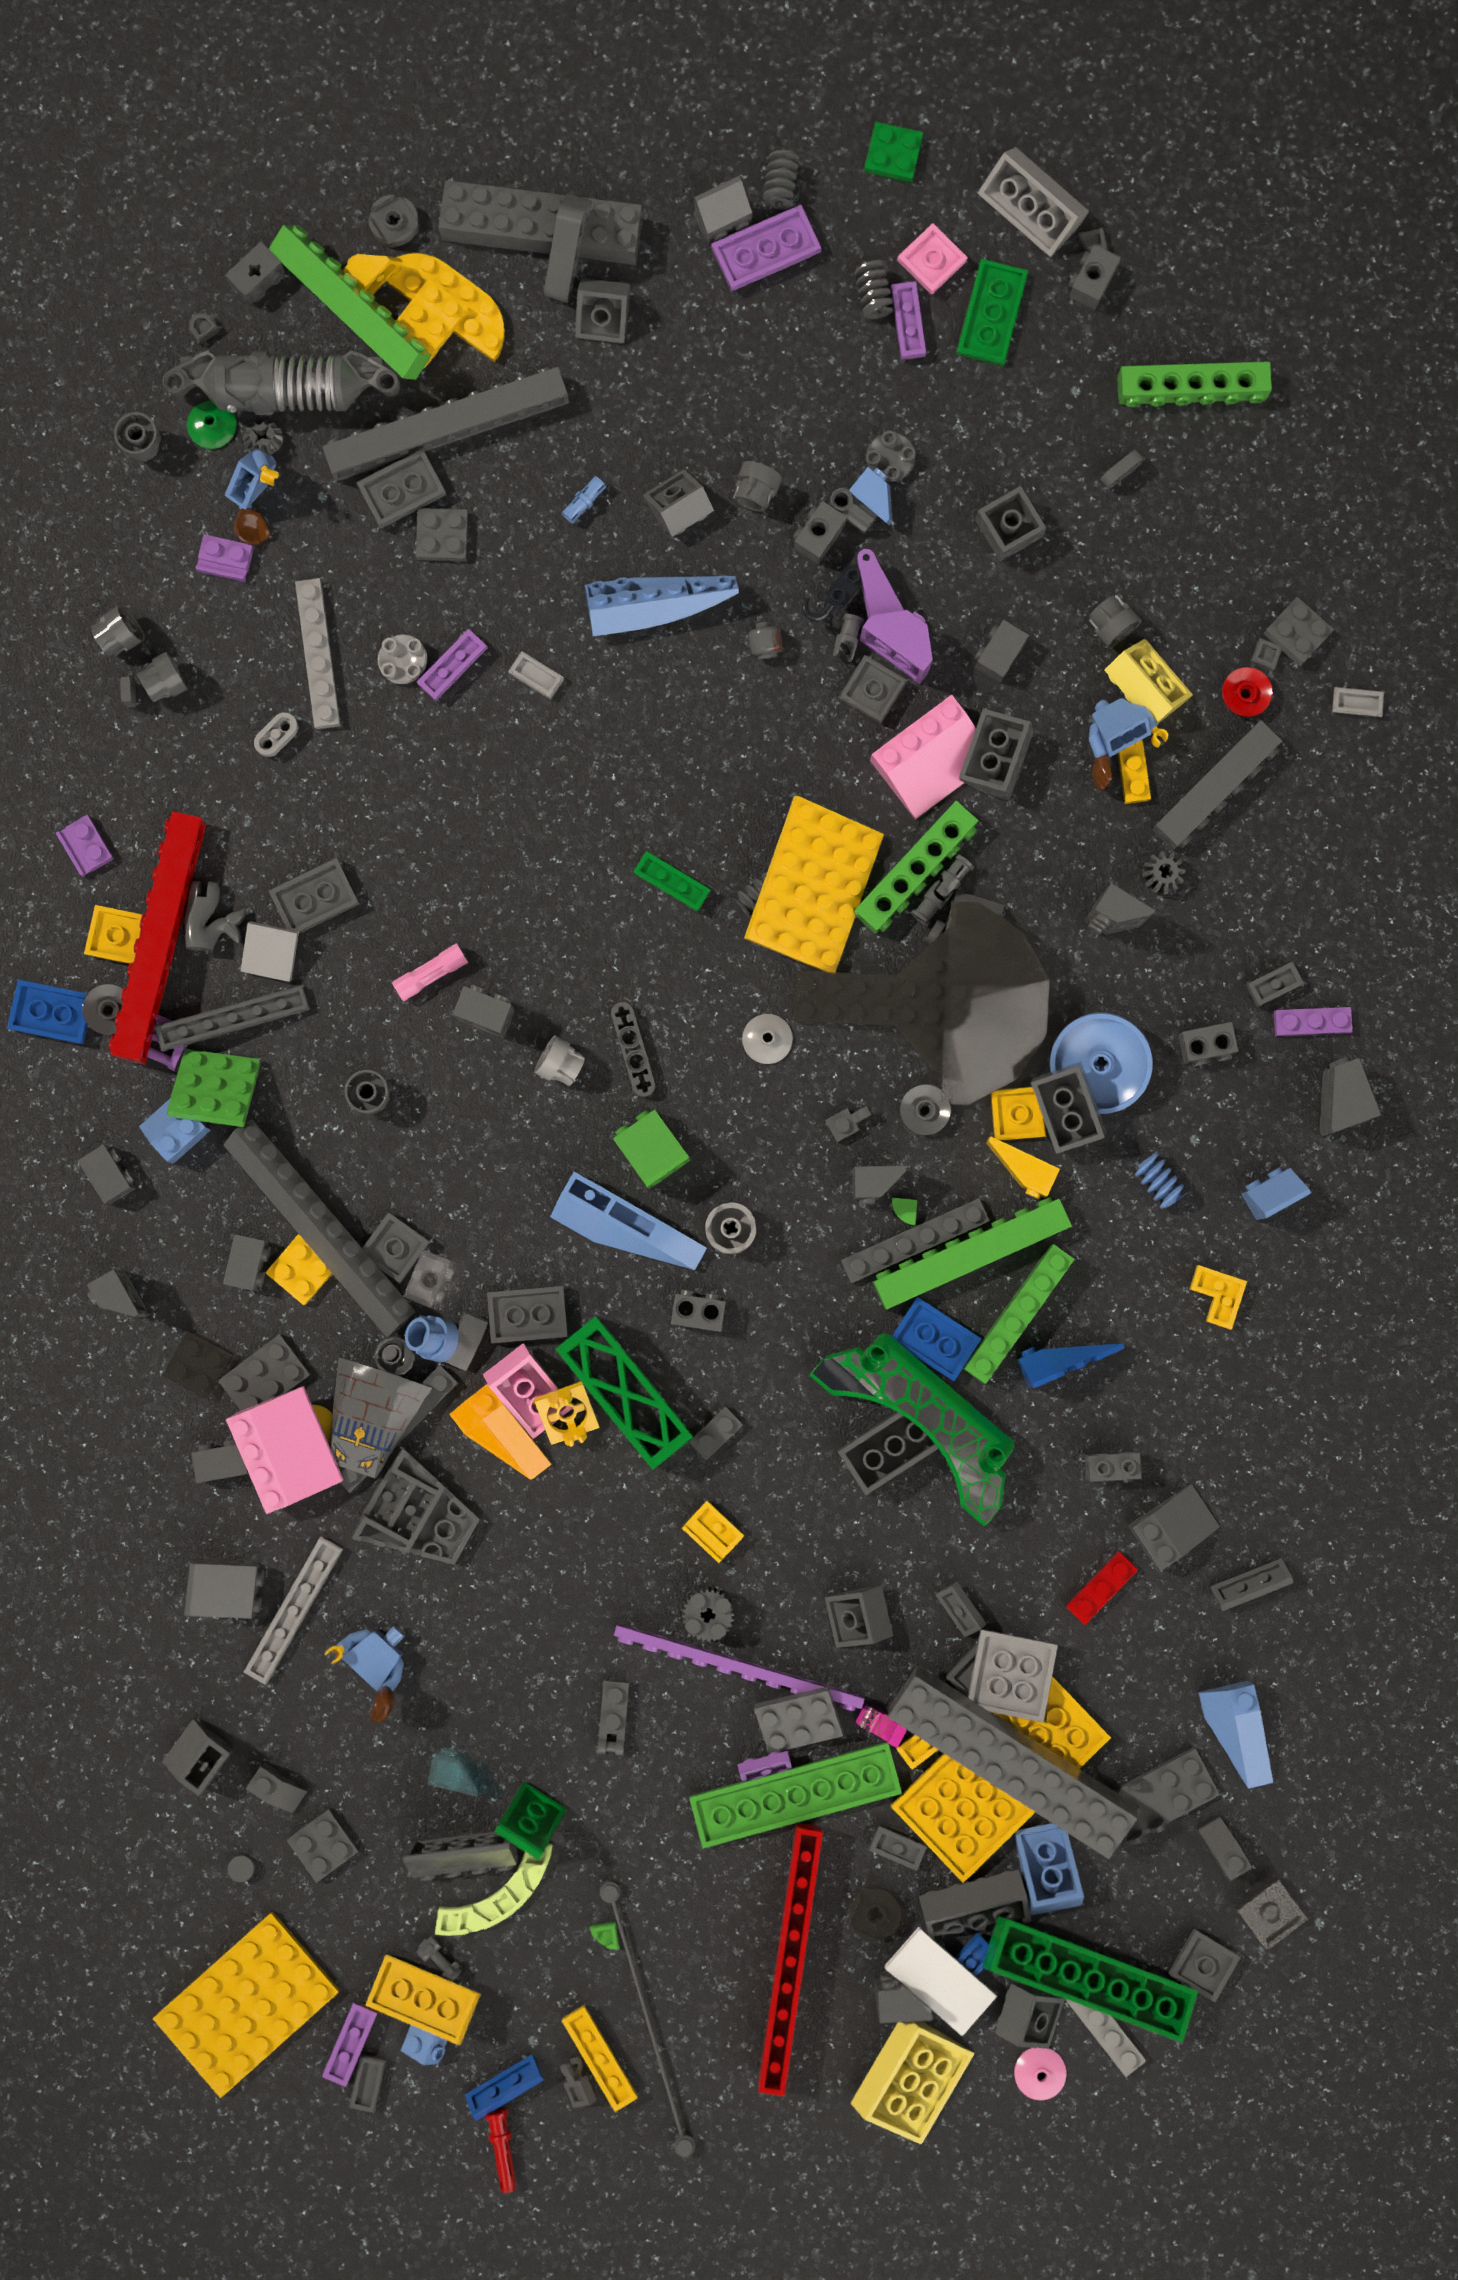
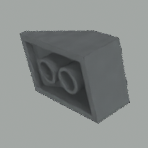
M1189 1484L1127 1525L1155 1569L1162 1571L1183 1557L1220 1527L1192 1484Z

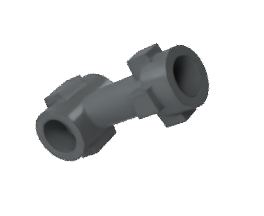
M432 1936L428 1939L425 1938L418 1946L419 1949L416 1953L425 1962L432 1959L444 1971L441 1975L442 1978L453 1982L462 1972L459 1968L460 1965L456 1961L451 1964L438 1951L442 1946Z

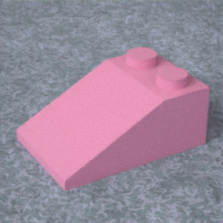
M523 1343L485 1372L483 1376L492 1391L534 1439L545 1430L534 1398L559 1390V1388ZM550 1406L548 1414L555 1412L556 1409ZM564 1406L560 1409L559 1414L564 1416L573 1408Z

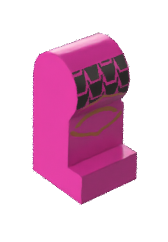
M866 1703L856 1720L858 1725L886 1740L896 1748H898L907 1730L888 1718V1713Z

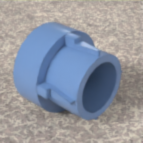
M430 1315L427 1317L420 1316V1318L411 1321L404 1335L406 1345L410 1350L416 1351V1354L424 1359L435 1362H444L451 1358L457 1349L459 1341L458 1329L452 1321Z

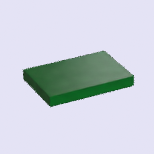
M523 1782L494 1832L539 1860L567 1809L526 1782Z

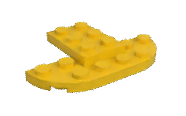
M406 254L396 257L401 258L403 263L385 283L411 301L396 321L404 324L409 329L408 333L413 338L421 340L426 345L425 349L432 355L424 369L452 333L458 335L495 363L503 348L505 334L500 310L493 299L446 263L433 256Z

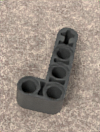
M567 194L559 206L544 288L545 297L569 303L571 299L583 231L591 215L592 200Z

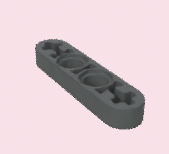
M619 1002L612 1008V1020L632 1088L637 1096L646 1098L654 1093V1078L633 1008L628 1003ZM623 1007L625 1011L630 1012V1014L626 1015L628 1024L633 1022L634 1026H626L619 1030L618 1026H623L621 1017L616 1018L615 1014H618L619 1008ZM627 1031H632L637 1035V1040L632 1045H627L623 1042V1034ZM634 1055H640L644 1059V1065L639 1069H634L630 1066L629 1061ZM648 1070V1074H643L645 1082H650L651 1086L648 1087V1092L643 1093L642 1089L637 1090V1086L640 1085L639 1077L633 1078L632 1074H639Z

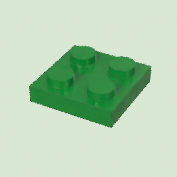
M875 122L864 172L912 183L923 132Z

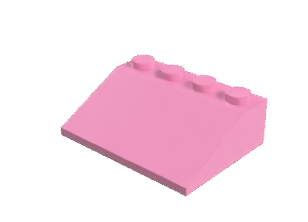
M950 695L875 751L871 756L870 762L916 820L964 784V782L959 780V775L976 728L956 699Z
M304 1386L236 1412L226 1419L266 1514L289 1506L344 1480Z

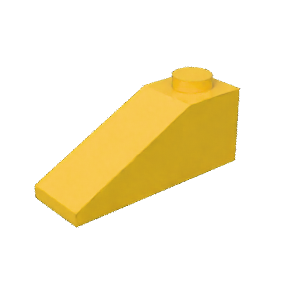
M988 1138L987 1145L1018 1184L1026 1189L1025 1194L1038 1200L1040 1196L1043 1198L1048 1196L1060 1170L1059 1168L996 1138Z

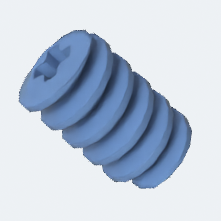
M1157 1151L1137 1166L1138 1170L1135 1176H1145L1141 1184H1151L1147 1192L1157 1191L1153 1199L1154 1201L1163 1199L1164 1201L1160 1205V1208L1163 1209L1174 1204L1188 1192L1180 1193L1184 1187L1183 1184L1174 1185L1178 1178L1176 1175L1168 1177L1171 1172L1170 1167L1161 1169L1165 1161L1164 1159L1155 1161L1159 1155Z

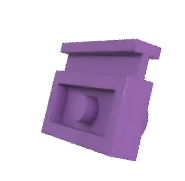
M204 534L195 569L197 572L246 582V574L249 570L254 548L249 544Z
M88 815L68 825L64 830L56 832V835L82 877L114 859Z

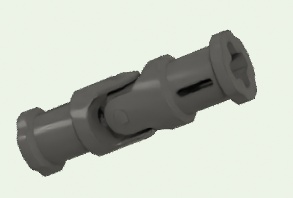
M956 854L954 857L955 861L949 869L943 871L940 879L930 887L924 895V900L920 906L911 912V915L926 927L930 925V919L938 910H942L952 897V890L958 889L961 885L960 881L968 871L974 869V866L959 854ZM936 896L941 897V898H943L944 900L941 901V900H939Z

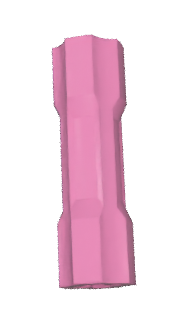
M456 943L414 971L408 972L394 980L392 984L401 999L405 1001L447 973L453 972L467 964L468 961Z

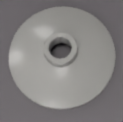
M762 1014L753 1018L746 1025L742 1037L743 1047L748 1056L762 1064H773L782 1060L789 1053L793 1041L789 1025L782 1018L773 1014ZM764 1034H771L773 1037L772 1041L765 1042L763 1040Z

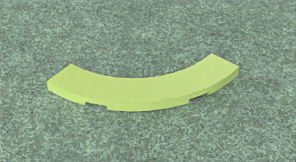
M553 1843L548 1844L539 1860L525 1852L518 1869L511 1879L490 1897L461 1907H439L435 1935L468 1934L481 1929H487L512 1915L527 1901L538 1886L547 1868Z

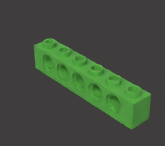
M1270 362L1121 366L1118 374L1119 404H1126L1128 407H1137L1151 403L1152 406H1162L1165 403H1175L1182 406L1190 402H1200V404L1209 405L1215 401H1225L1226 404H1234L1243 400H1249L1250 403H1260L1266 400L1272 391ZM1238 381L1247 382L1249 387H1242ZM1195 382L1199 385L1200 388L1193 389L1192 387H1190L1189 383ZM1214 382H1221L1224 388H1217ZM1171 383L1175 389L1169 390L1164 384ZM1140 384H1147L1151 390L1145 391L1141 389Z
M955 801L854 910L855 917L874 934L879 930L884 932L893 922L890 918L896 912L901 914L910 904L908 901L909 897L913 893L919 895L927 886L924 881L930 875L935 877L944 866L941 863L948 856L952 859L961 849L958 844L964 838L968 841L977 832L975 826L979 820L959 802ZM949 827L954 828L958 836L956 838L947 837L945 829ZM928 847H939L941 854L937 857L931 856L928 853ZM913 864L922 865L924 873L921 875L914 874L911 871V866ZM897 882L905 883L907 891L905 893L896 892L894 884ZM886 900L890 904V910L886 912L880 911L877 907V902Z

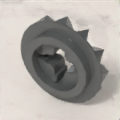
M265 420L261 424L254 422L253 427L246 428V434L243 435L244 446L249 453L256 448L266 451L271 455L281 447L283 434L274 422L271 424ZM265 434L267 435V438H268V439L262 438V439L259 441V439H258V436H259V435H260V436H264Z

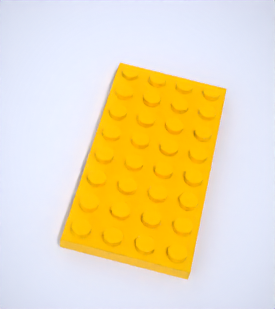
M1053 1677L1051 1679L1043 1722L991 1712L1079 1769L1111 1738ZM946 1754L939 1757L891 1804L894 1811L963 1883L1035 1813Z

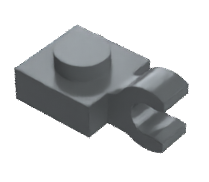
M867 1106L853 1114H850L848 1108L825 1121L838 1143L858 1132L859 1129L856 1124L870 1117L871 1113Z
M573 2057L570 2059L572 2069L569 2063L560 2066L562 2074L567 2079L563 2084L573 2108L589 2106L596 2101V2097L587 2076H581V2059Z

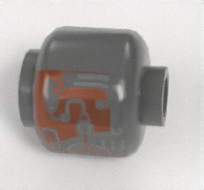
M770 622L757 623L756 629L751 630L748 634L751 653L758 656V659L778 657L777 653L783 649L781 631L778 627L771 626Z

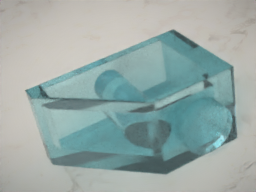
M442 1747V1750H436L427 1785L477 1797L481 1787L463 1756L457 1755V1751L451 1748Z

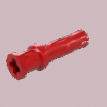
M499 2107L485 2115V2118L489 2122L490 2134L488 2139L494 2147L500 2192L508 2193L517 2188L509 2146L512 2134L511 2130L508 2129L506 2119L508 2109Z

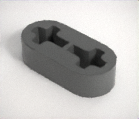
M1137 449L1133 450L1110 468L1100 480L1108 489L1112 488L1134 471L1144 461V457Z

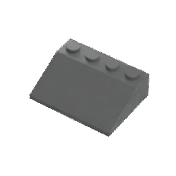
M491 1831L412 1841L403 1856V1861L413 1878L420 1877L421 1881L435 1879V1875L445 1874L446 1877L460 1876L463 1871H471V1874H481L487 1872V1868L497 1867V1871L510 1870L513 1868L512 1865L517 1864L518 1854L517 1846Z

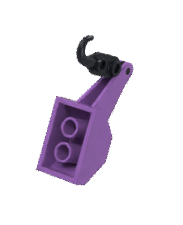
M863 549L858 554L857 564L846 567L829 588L822 610L819 613H811L808 609L809 598H805L802 603L803 614L812 622L824 621L831 613L844 607L862 585L868 620L862 628L860 641L920 684L929 673L933 660L928 626L924 623L925 619L921 615L903 609L874 553L869 549Z

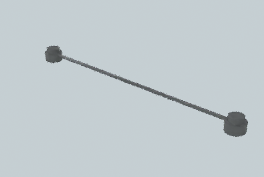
M607 1880L601 1886L600 1896L603 1901L612 1903L679 2131V2135L674 2143L675 2151L681 2157H688L695 2150V2139L691 2134L683 2133L651 2026L615 1903L620 1897L621 1887L618 1882Z

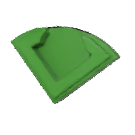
M892 1198V1208L895 1214L906 1224L915 1226L917 1200Z
M616 1921L590 1925L593 1937L600 1944L612 1950L620 1948Z

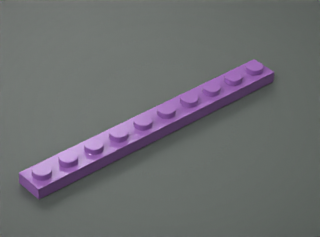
M617 1623L614 1636L619 1637V1642L633 1645V1642L643 1644L642 1648L652 1652H657L658 1649L668 1651L667 1656L679 1660H682L683 1656L692 1659L693 1664L707 1667V1663L717 1666V1671L731 1674L732 1671L742 1673L741 1678L756 1682V1679L759 1678L765 1680L766 1685L780 1689L781 1685L791 1688L790 1692L794 1694L829 1686L833 1701L840 1702V1707L855 1711V1707L862 1709L864 1697L857 1693Z

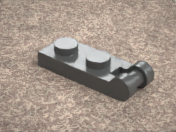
M604 1680L598 1754L615 1752V1755H623L629 1682ZM607 1734H617V1741H607Z

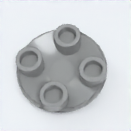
M396 635L383 641L378 654V666L384 677L397 684H407L415 681L422 675L427 665V653L423 644L418 639L410 635Z

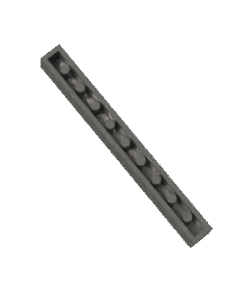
M546 367L541 369L538 374L532 376L522 375L516 378L514 382L508 384L499 383L490 390L484 392L475 391L470 393L468 397L460 400L451 399L445 405L437 408L427 407L419 414L413 416L410 414L403 415L398 418V421L389 424L383 422L377 424L374 429L368 431L359 430L344 439H332L322 447L336 482L402 460L421 449L425 452L568 404V394L559 368Z
M252 1119L245 1123L244 1127L234 1130L224 1143L225 1148L382 1333L389 1337L401 1328L416 1313L411 1305Z

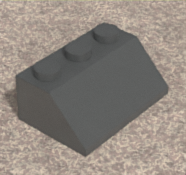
M983 709L960 772L959 780L985 794L1010 800L1034 732L1031 722Z
M1111 883L1098 898L1084 922L1089 924L1088 928L1093 932L1106 935L1140 927L1153 915L1155 910Z

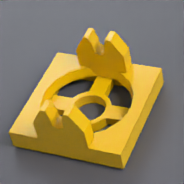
M582 1382L534 1398L551 1445L564 1441L566 1445L572 1447L576 1440H579L580 1443L585 1441L587 1438L586 1432L599 1428L597 1418ZM573 1398H577L578 1400L582 1401L577 1404L571 1403ZM550 1406L556 1409L555 1412L548 1414ZM564 1406H570L574 1412L569 1417H562L559 1414L560 1409ZM586 1410L583 1422L576 1426L574 1421L576 1414ZM559 1419L566 1422L569 1429H558L551 1422Z

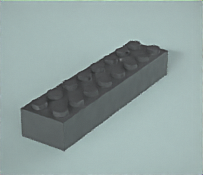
M445 180L438 227L441 240L550 254L558 209L566 195ZM585 198L592 200L593 205L589 221L584 227L579 258L636 265L642 224V205Z

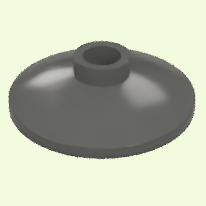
M112 984L100 985L92 989L85 997L82 1007L83 1017L88 1026L94 1031L104 1035L115 1034L117 1028L115 1026V1018L123 1005L121 1001L123 989ZM105 1006L112 1007L113 1013L111 1015H106L103 1012Z
M919 1085L910 1089L903 1097L900 1114L904 1124L912 1132L920 1135H931L945 1127L950 1118L951 1106L948 1097L939 1088L932 1085ZM922 1106L929 1108L928 1115L921 1114L920 1108Z

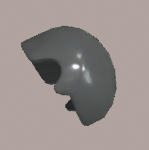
M390 1337L385 1338L377 1345L374 1359L381 1371L401 1376L412 1368L415 1354L407 1347L404 1339Z

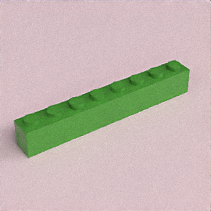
M283 225L269 250L402 378L416 380L432 356L425 349L426 345L421 340L413 338L408 333L409 329L404 324L395 321L391 317L392 313L386 307L378 305L374 301L375 297L372 293L359 287L357 279L349 273H345L340 268L341 264L337 260L328 257L323 252L324 248L320 244L311 241L307 237L308 233L298 225Z
M1049 1197L1038 1202L1039 1208L1030 1211L1027 1207L1015 1212L1016 1218L1008 1222L1004 1217L991 1223L993 1228L984 1232L980 1228L968 1234L970 1239L960 1242L959 1238L946 1243L947 1249L941 1252H937L936 1248L922 1254L924 1259L914 1263L913 1259L899 1264L900 1270L891 1273L890 1269L877 1274V1280L872 1283L884 1309L887 1310L1072 1227L1060 1199L1053 1201Z

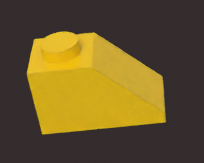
M356 254L347 261L348 265L343 271L355 277L359 287L374 294L403 261L401 258Z

